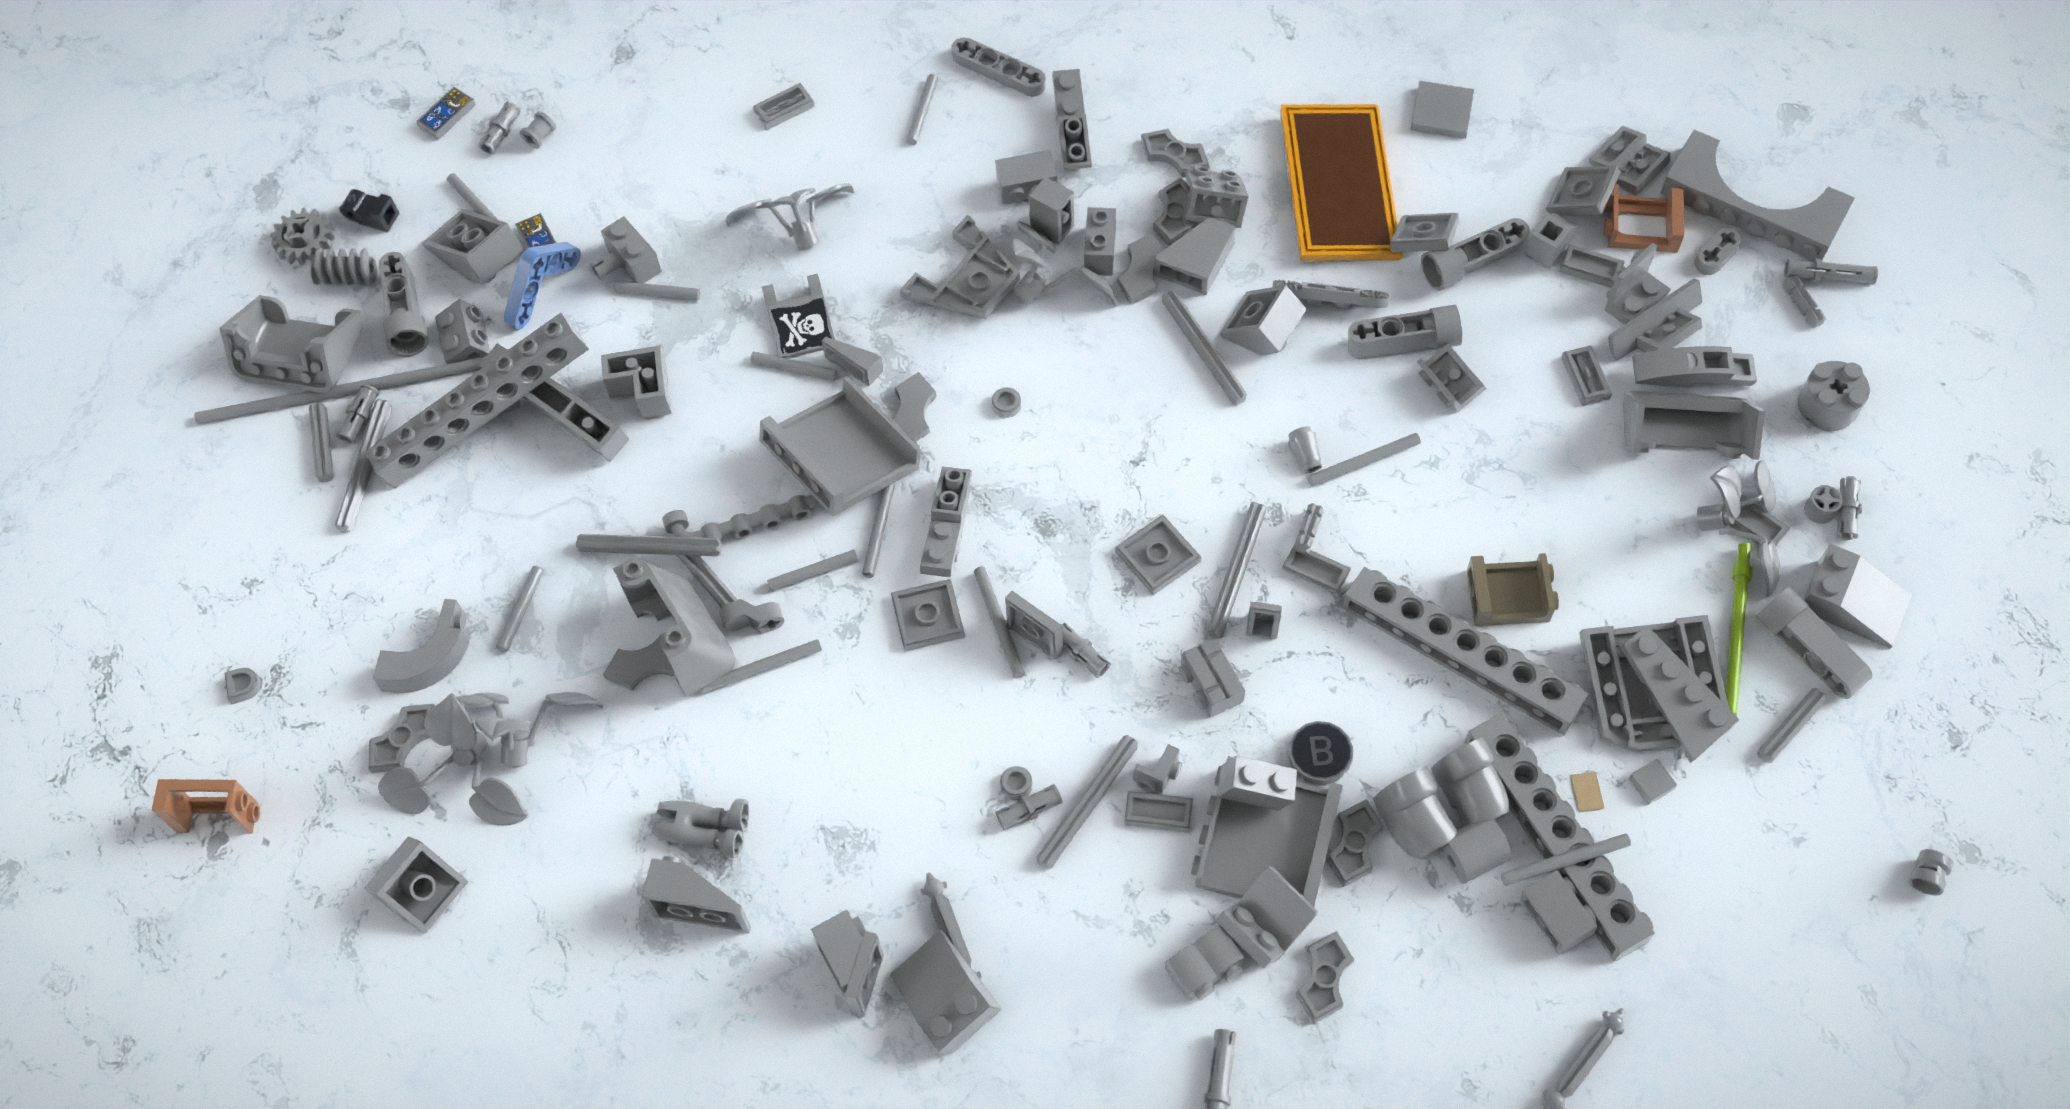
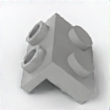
M458 299L435 316L444 360L447 364L460 362L473 352L485 357L490 352L481 310L477 306Z
M1446 344L1426 362L1422 358L1417 361L1422 368L1418 374L1429 387L1433 383L1436 384L1440 389L1436 395L1447 408L1453 404L1460 411L1487 389L1449 344Z

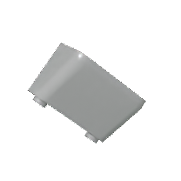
M259 295L219 329L229 367L239 379L327 393L336 386L363 330V319L361 310L342 309L335 316L336 326L289 319L287 309L280 300L274 297Z
M631 559L613 568L630 607L637 618L643 616L642 613H649L654 615L657 621L669 615H672L677 624L663 633L660 645L677 678V683L686 697L726 675L733 669L736 658L731 646L686 578L641 559Z

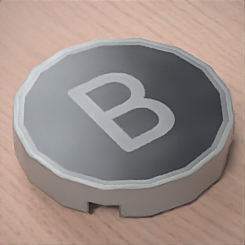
M1314 721L1304 724L1295 731L1289 743L1288 758L1292 769H1297V774L1299 773L1306 781L1312 784L1326 785L1330 782H1337L1349 770L1353 760V745L1350 737L1341 727L1330 722Z

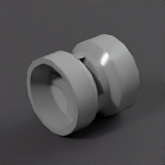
M1923 849L1919 852L1916 860L1918 868L1912 871L1909 884L1924 894L1942 895L1946 887L1945 876L1951 873L1954 861L1940 851Z

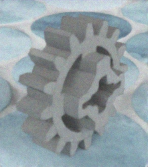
M302 208L299 214L291 210V216L287 218L282 215V224H274L276 232L270 233L273 240L271 245L280 259H287L291 265L298 260L300 266L304 265L307 259L312 262L318 248L322 250L332 248L329 241L335 240L334 228L330 220L327 219L324 213L319 215L317 209H313L308 213L306 208Z

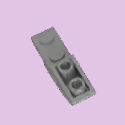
M1080 68L1052 71L1055 110L1064 170L1092 167Z
M1679 347L1648 351L1632 356L1635 384L1691 388L1696 382L1752 386L1757 382L1753 354L1732 353V347Z
M942 466L931 509V522L920 563V574L951 577L954 562H957L964 528L972 470Z

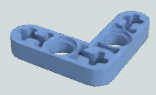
M568 242L526 249L521 255L504 312V322L518 330L524 328L530 321L542 277L574 269L581 256L580 249Z

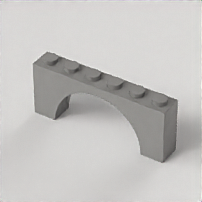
M1694 129L1666 176L1660 194L1669 197L1672 188L1684 189V205L1742 229L1753 236H1758L1772 242L1781 248L1802 255L1806 259L1823 260L1855 197L1828 186L1816 200L1798 208L1770 209L1752 204L1735 194L1721 178L1716 165V150L1720 140Z

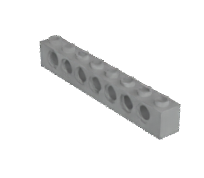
M560 312L365 451V454L375 472L396 488L588 351L589 348L578 330Z
M1364 566L1345 594L1343 609L1563 736L1588 696V693L1583 691L1577 683L1560 678L1547 666L1537 665L1527 659L1519 650L1509 649L1499 643L1494 636L1485 632L1481 633L1472 628L1464 619L1453 617L1442 611L1441 607L1436 603L1421 599L1408 587L1399 586L1388 580L1380 571L1370 570ZM1382 597L1388 602L1380 603L1375 598ZM1403 613H1411L1416 618L1408 619ZM1430 629H1439L1443 632V634H1434L1430 631ZM1458 645H1467L1470 647L1471 650L1464 651L1460 649ZM1493 660L1496 663H1498L1499 666L1492 667L1488 665L1486 661ZM1521 676L1528 683H1520L1514 677ZM1543 693H1551L1555 696L1556 699H1547L1543 695Z
M1500 713L1468 731L1464 742L1465 745L1481 737H1484L1494 755L1492 765L1504 785L1509 800V809L1543 859L1594 843L1591 833L1586 828H1582L1575 819V812L1572 806L1567 801H1563L1557 793L1555 782L1551 776L1544 774L1538 766L1535 753L1531 748L1524 746L1513 722L1507 721L1503 714ZM1496 749H1505L1511 756H1501ZM1515 775L1525 776L1529 783H1520L1516 780ZM1533 802L1544 803L1548 810L1541 811L1537 809ZM1552 829L1564 831L1567 838L1555 836ZM1602 855L1585 860L1586 866L1573 864L1558 869L1557 871L1562 878L1566 876L1573 883L1577 891L1575 896L1580 903L1588 905L1597 918L1595 935L1614 962L1648 944L1655 934L1653 923L1646 913L1640 912L1633 902L1634 898L1630 889L1625 884L1619 882L1614 875L1613 866L1606 856ZM1591 884L1602 886L1605 894L1595 893L1591 888ZM1610 912L1621 914L1624 917L1625 923L1614 921Z

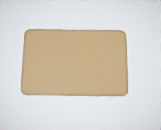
M1595 772L1572 774L1571 780L1579 811L1604 809L1597 774Z

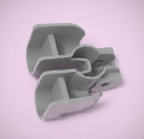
M1484 737L1458 748L1431 767V772L1451 807L1456 808L1462 818L1464 826L1456 830L1436 795L1437 784L1427 766L1396 780L1373 797L1374 804L1391 834L1407 854L1417 859H1422L1429 853L1439 849L1444 852L1461 884H1465L1511 859L1509 843L1503 831L1494 820L1509 813V800L1504 785L1492 765L1494 755Z

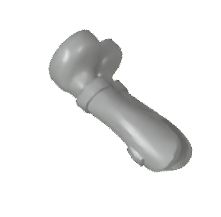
M742 798L735 799L730 810L726 811L724 808H712L688 801L659 802L657 813L661 816L675 819L674 823L654 822L651 834L680 844L702 846L708 849H717L719 847L727 858H737L744 844L742 832H746L748 827V800ZM694 825H712L713 827H726L729 829L725 832H719L717 829H705L695 827Z

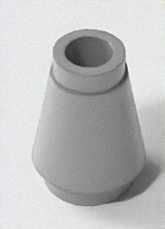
M1310 426L1300 427L1288 434V445L1305 473H1312L1321 469L1322 465L1316 432H1312Z

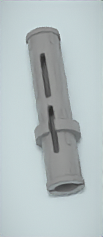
M1788 258L1784 266V276L1809 278L1812 282L1832 280L1873 285L1878 278V267L1823 262L1822 259L1805 261ZM1811 270H1825L1826 272H1823V271H1811ZM1836 271H1837V272L1856 273V274L1836 273Z
M1216 1029L1214 1031L1209 1086L1203 1098V1102L1206 1104L1205 1109H1227V1106L1231 1105L1229 1084L1236 1033L1234 1031L1230 1033L1228 1029Z

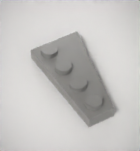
M1647 625L1621 647L1622 652L1642 684L1646 685L1653 697L1651 700L1658 711L1661 710L1669 723V729L1674 738L1680 741L1686 751L1685 756L1690 764L1740 720Z

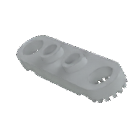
M1274 280L1272 287L1287 285L1297 298L1306 299V303L1312 305H1323V301L1334 302V306L1346 309L1352 308V305L1383 308L1388 306L1389 300L1388 293L1382 291L1377 293V290H1374L1373 293L1372 290L1360 291V288L1302 282L1301 284L1288 280L1287 283L1286 280Z

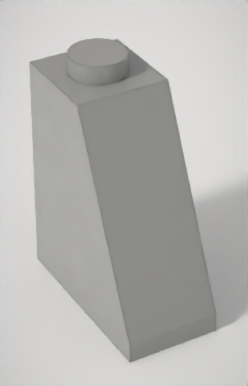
M1207 218L1157 254L1154 276L1207 295L1234 245L1236 227L1223 220Z

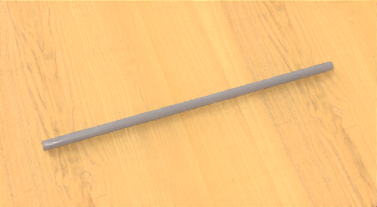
M485 357L334 386L327 393L304 391L195 412L194 417L196 423L200 424L356 394L359 392L362 384L382 389L480 370L482 368L478 365Z

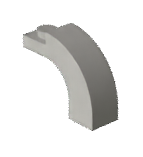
M444 599L436 630L430 640L423 646L408 652L380 650L372 679L382 692L407 693L419 691L441 681L455 669L469 645V641L462 631L466 624V614L458 601L455 599Z

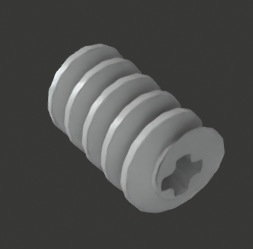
M318 248L315 252V257L312 259L311 278L315 285L320 283L324 285L331 283L340 285L343 282L347 285H351L354 282L358 285L365 284V282L373 285L377 278V265L375 259L369 257L366 248L361 250L360 257H358L355 248L350 249L349 257H347L346 251L343 248L339 249L337 257L332 248L327 250L326 257L323 250Z

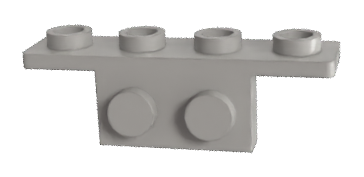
M1693 278L1610 334L1608 341L1611 358L1617 361L1637 347L1647 352L1673 348L1702 328L1701 318L1689 313L1702 303L1700 281Z

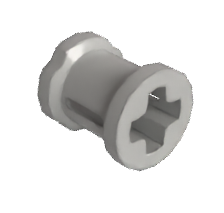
M537 111L530 125L527 128L523 127L519 132L522 139L528 145L539 148L542 145L543 138L549 132H553L556 129V125L548 115Z

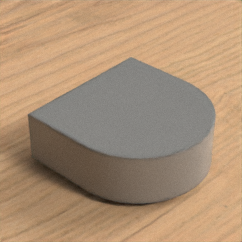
M239 668L224 672L227 696L231 704L249 700L259 692L261 680L252 669Z

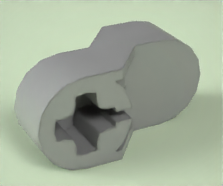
M738 599L725 604L719 610L723 626L729 631L749 626L764 634L778 629L785 621L780 605L776 602L754 606L742 599Z

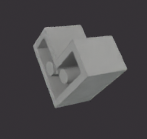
M660 346L601 355L603 381L610 398L635 394V401L642 418L671 414L666 363Z

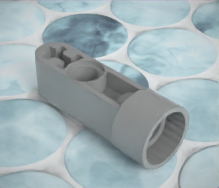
M1513 218L1452 246L1450 245L1449 250H1434L1423 253L1421 256L1423 274L1433 289L1437 291L1445 289L1462 281L1465 274L1516 252L1529 237V226L1522 219ZM1484 243L1490 245L1492 250L1487 249Z
M389 252L379 260V271L387 317L383 324L386 346L390 352L396 355H415L422 352L428 345L425 319L419 314L414 278L407 262L401 253Z
M1456 305L1356 321L1351 324L1348 330V352L1356 359L1431 348L1440 349L1446 344H1449L1451 347L1462 344V325Z
M1788 586L1755 617L1774 636L1777 635L1836 695L1844 699L1851 698L1872 679L1873 674L1870 667Z

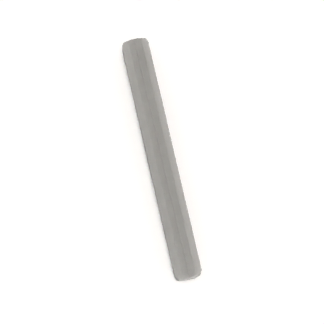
M1170 290L1162 295V303L1232 404L1239 405L1247 399L1246 391L1176 291Z
M377 399L374 403L335 522V526L339 531L351 532L353 530L373 468L365 451L374 446L383 437L392 410V405L387 400Z
M1257 502L1250 504L1207 627V634L1211 637L1222 638L1266 513V506Z
M580 534L577 536L576 547L580 552L721 555L722 543L719 538Z
M1129 735L1122 737L1036 857L1037 863L1046 869L1053 867L1137 750L1138 742Z

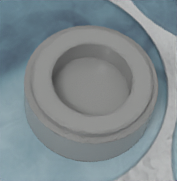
M1009 387L998 389L992 396V409L994 413L1003 418L1017 415L1021 410V396L1018 391Z
M1021 766L1009 767L1001 775V790L1007 798L1021 800L1020 797L1025 794L1029 795L1033 788L1030 772Z

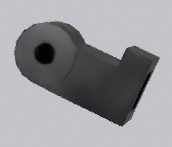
M351 189L339 208L341 214L349 220L384 232H389L400 214L391 196L381 194L379 197H376L358 189ZM384 213L388 214V218L386 220H384L383 218Z

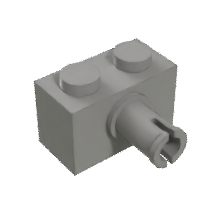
M625 216L601 230L609 254L590 264L593 273L599 280L619 267L623 268L635 283H645L662 272L655 250Z

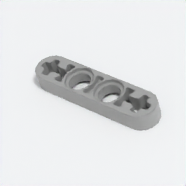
M958 38L952 44V58L954 62L1029 96L1041 95L1046 89L1045 74L1040 69L970 38ZM984 58H991L994 60V62L990 65H983L980 63V61ZM1008 68H1013L1017 70V73L1008 76L1005 75L1003 71Z

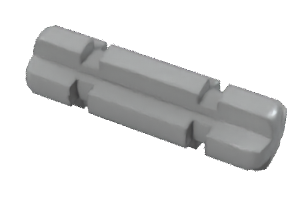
M1793 276L1786 279L1783 287L1788 295H1793L1790 298L1801 314L1807 316L1805 320L1809 326L1815 328L1822 325L1826 320V316L1821 309H1816L1818 307L1817 303L1806 287L1802 288L1804 284L1800 278Z
M1315 503L1308 505L1294 544L1296 552H1302L1303 554L1310 552L1324 512L1321 505H1316Z

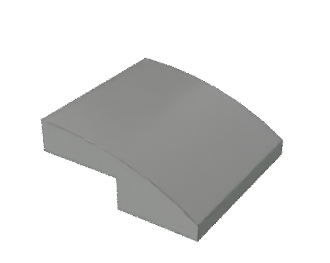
M1623 125L1589 158V163L1592 166H1618L1620 175L1616 184L1636 195L1671 161L1670 152L1648 144L1646 142V134Z

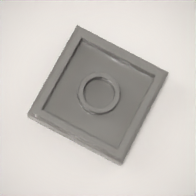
M1419 80L1410 130L1466 138L1474 89Z
M1618 166L1565 167L1546 207L1547 213H1557L1561 216L1602 215L1620 175Z
M1459 213L1403 215L1390 242L1391 252L1449 250L1460 222Z
M1164 514L1115 547V553L1152 595H1155L1199 564L1202 559L1200 554Z
M951 579L891 592L904 652L965 638Z
M1011 590L1005 597L1007 626L1048 656L1057 660L1063 653L1062 625Z
M868 931L864 933L845 992V999L851 1014L859 1017L865 1016L884 956L877 934Z

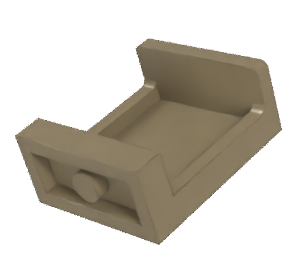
M1546 553L1539 554L1536 561L1485 564L1484 556L1470 557L1466 572L1475 626L1550 622L1554 611L1558 610L1559 598L1558 593L1552 590L1551 582L1554 580V569L1552 564H1548Z

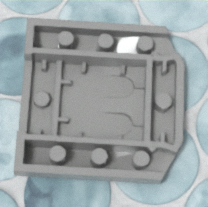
M1708 615L1676 618L1673 622L1647 625L1729 708ZM1645 625L1614 629V626L1582 629L1579 635L1601 740L1634 752L1683 747L1680 741L1674 738L1669 729L1670 725L1661 710L1658 711L1651 700L1653 697L1645 684L1641 683L1621 650V647Z

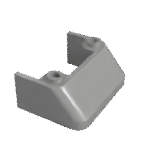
M1645 391L1624 392L1625 445L1630 451L1649 453V448H1655L1656 445L1714 448L1723 452L1722 456L1726 458L1740 459L1742 454H1746L1753 460H1759L1765 410L1750 401L1729 396Z

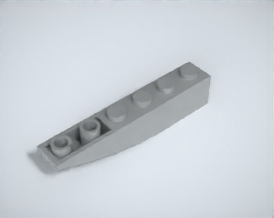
M497 343L478 366L480 368L485 367L506 352L507 349ZM548 378L522 397L609 462L614 459L629 440L619 426L551 378Z

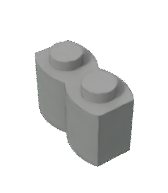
M1219 925L1165 962V969L1188 1001L1194 998L1200 1001L1215 990L1213 985L1222 979L1228 982L1238 976L1243 970L1240 966L1244 964L1245 957L1227 932Z

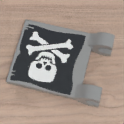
M818 273L807 276L810 294L777 301L773 284L762 286L779 357L791 358L823 350L822 340L825 337L835 340Z

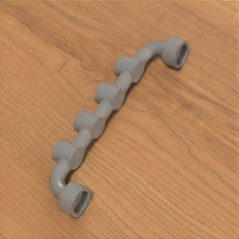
M796 495L786 503L777 506L768 504L760 508L758 512L749 515L744 513L736 514L731 517L730 521L720 524L708 523L702 526L701 530L695 532L685 530L688 528L689 522L686 513L682 510L666 513L662 521L665 531L674 534L675 537L719 538L721 543H723V535L734 532L736 538H746L753 532L751 526L763 523L765 529L777 528L782 523L780 518L782 516L792 514L795 520H803L810 516L809 508L820 503L812 495Z

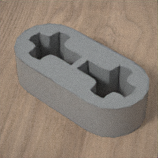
M1723 228L1717 231L1700 248L1694 264L1696 269L1706 275L1717 273L1736 254L1741 244L1740 234L1731 228ZM1722 242H1731L1727 243L1723 248L1720 246ZM1712 255L1715 256V260H1714V261H1713V260H1711L1710 262L1705 261V260H1708Z

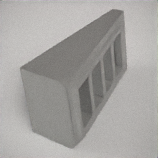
M828 337L822 340L825 358L865 385L870 386L883 372L881 356Z
M1250 601L1246 634L1248 636L1277 639L1282 606Z

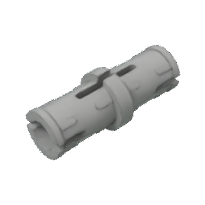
M505 102L496 118L491 119L488 124V131L478 143V147L487 154L489 152L490 155L494 154L502 139L509 135L512 123L520 114V109L515 104L510 103L509 105V102Z
M362 384L353 404L347 407V416L339 432L336 434L340 440L354 444L363 423L368 422L370 418L369 411L379 395V391L373 386Z
M1854 476L1840 479L1842 505L1837 511L1839 513L1837 537L1843 540H1852V534L1854 539L1858 538L1859 514L1862 513V504L1859 499L1861 480Z
M1067 623L1061 624L1063 647L1070 653V657L1075 662L1079 661L1096 678L1104 675L1111 663L1092 647V643L1088 639H1083L1075 633Z
M1052 784L1030 796L1027 794L1021 796V800L995 811V814L1005 831L1019 822L1029 818L1031 820L1037 818V814L1063 803V800L1055 784Z

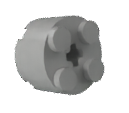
M1827 361L1815 365L1798 396V407L1802 416L1806 420L1807 418L1811 419L1816 423V427L1823 430L1838 431L1848 427L1857 418L1870 394V386L1863 374L1862 367L1853 362L1846 363L1842 361Z

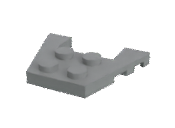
M967 215L952 231V237L972 251L940 286L915 272L900 289V296L904 299L986 319L1020 281V273L1003 253L990 243L989 237L983 230L980 231L975 225V221Z

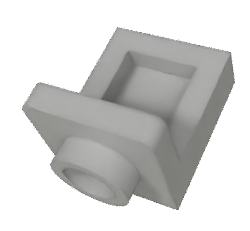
M1168 744L1155 771L1136 764L1133 780L1137 782L1140 788L1148 792H1154L1155 790L1163 794L1169 780H1176L1181 770L1182 762L1179 761L1180 749Z

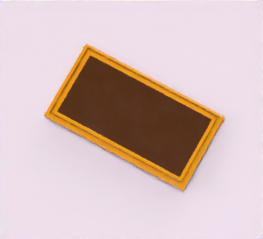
M1377 104L1281 105L1280 117L1300 261L1400 260L1403 257L1402 252H1391L1390 242L1398 224L1379 106Z

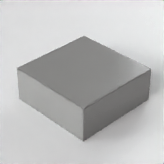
M1658 759L1632 773L1629 777L1630 782L1648 805L1672 792L1677 787V783Z

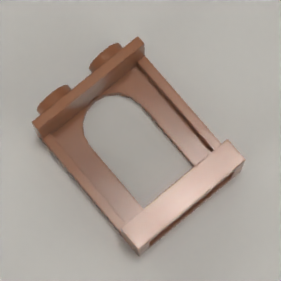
M1615 184L1603 210L1608 212V218H1605L1603 234L1608 236V247L1637 250L1642 248L1645 250L1650 244L1654 243L1658 246L1656 251L1678 253L1684 238V189L1672 188L1668 199L1618 196V184ZM1636 214L1665 217L1666 238L1621 233L1618 231V215Z
M158 779L151 809L176 833H189L193 813H228L247 833H253L254 824L260 817L258 802L237 780ZM185 792H228V796L189 797Z

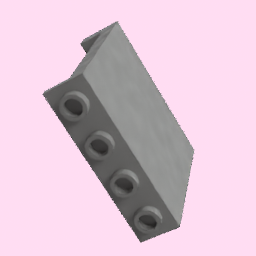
M847 376L843 378L841 392L778 424L771 416L760 420L759 441L832 517L919 469L921 449L918 443L910 439L901 430L900 426L895 421H892L882 411L881 407L870 400L864 394L862 388L859 385H855Z
M1228 756L1227 761L1232 759V757ZM1221 766L1218 767L1214 783L1218 786L1220 782ZM1296 781L1295 801L1279 811L1220 798L1218 795H1211L1207 814L1212 815L1209 826L1203 825L1199 844L1204 845L1202 856L1195 855L1191 869V875L1196 876L1195 887L1241 899L1267 867L1272 866L1314 907L1343 785L1330 782L1329 788L1326 789Z

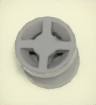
M1828 485L1816 487L1805 503L1804 511L1806 516L1819 524L1830 522L1842 505V496L1834 487Z

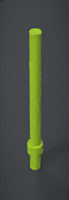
M1749 543L1738 544L1737 564L1733 566L1732 574L1735 588L1725 693L1729 709L1736 716L1748 582L1752 580L1753 567L1750 565L1751 545Z

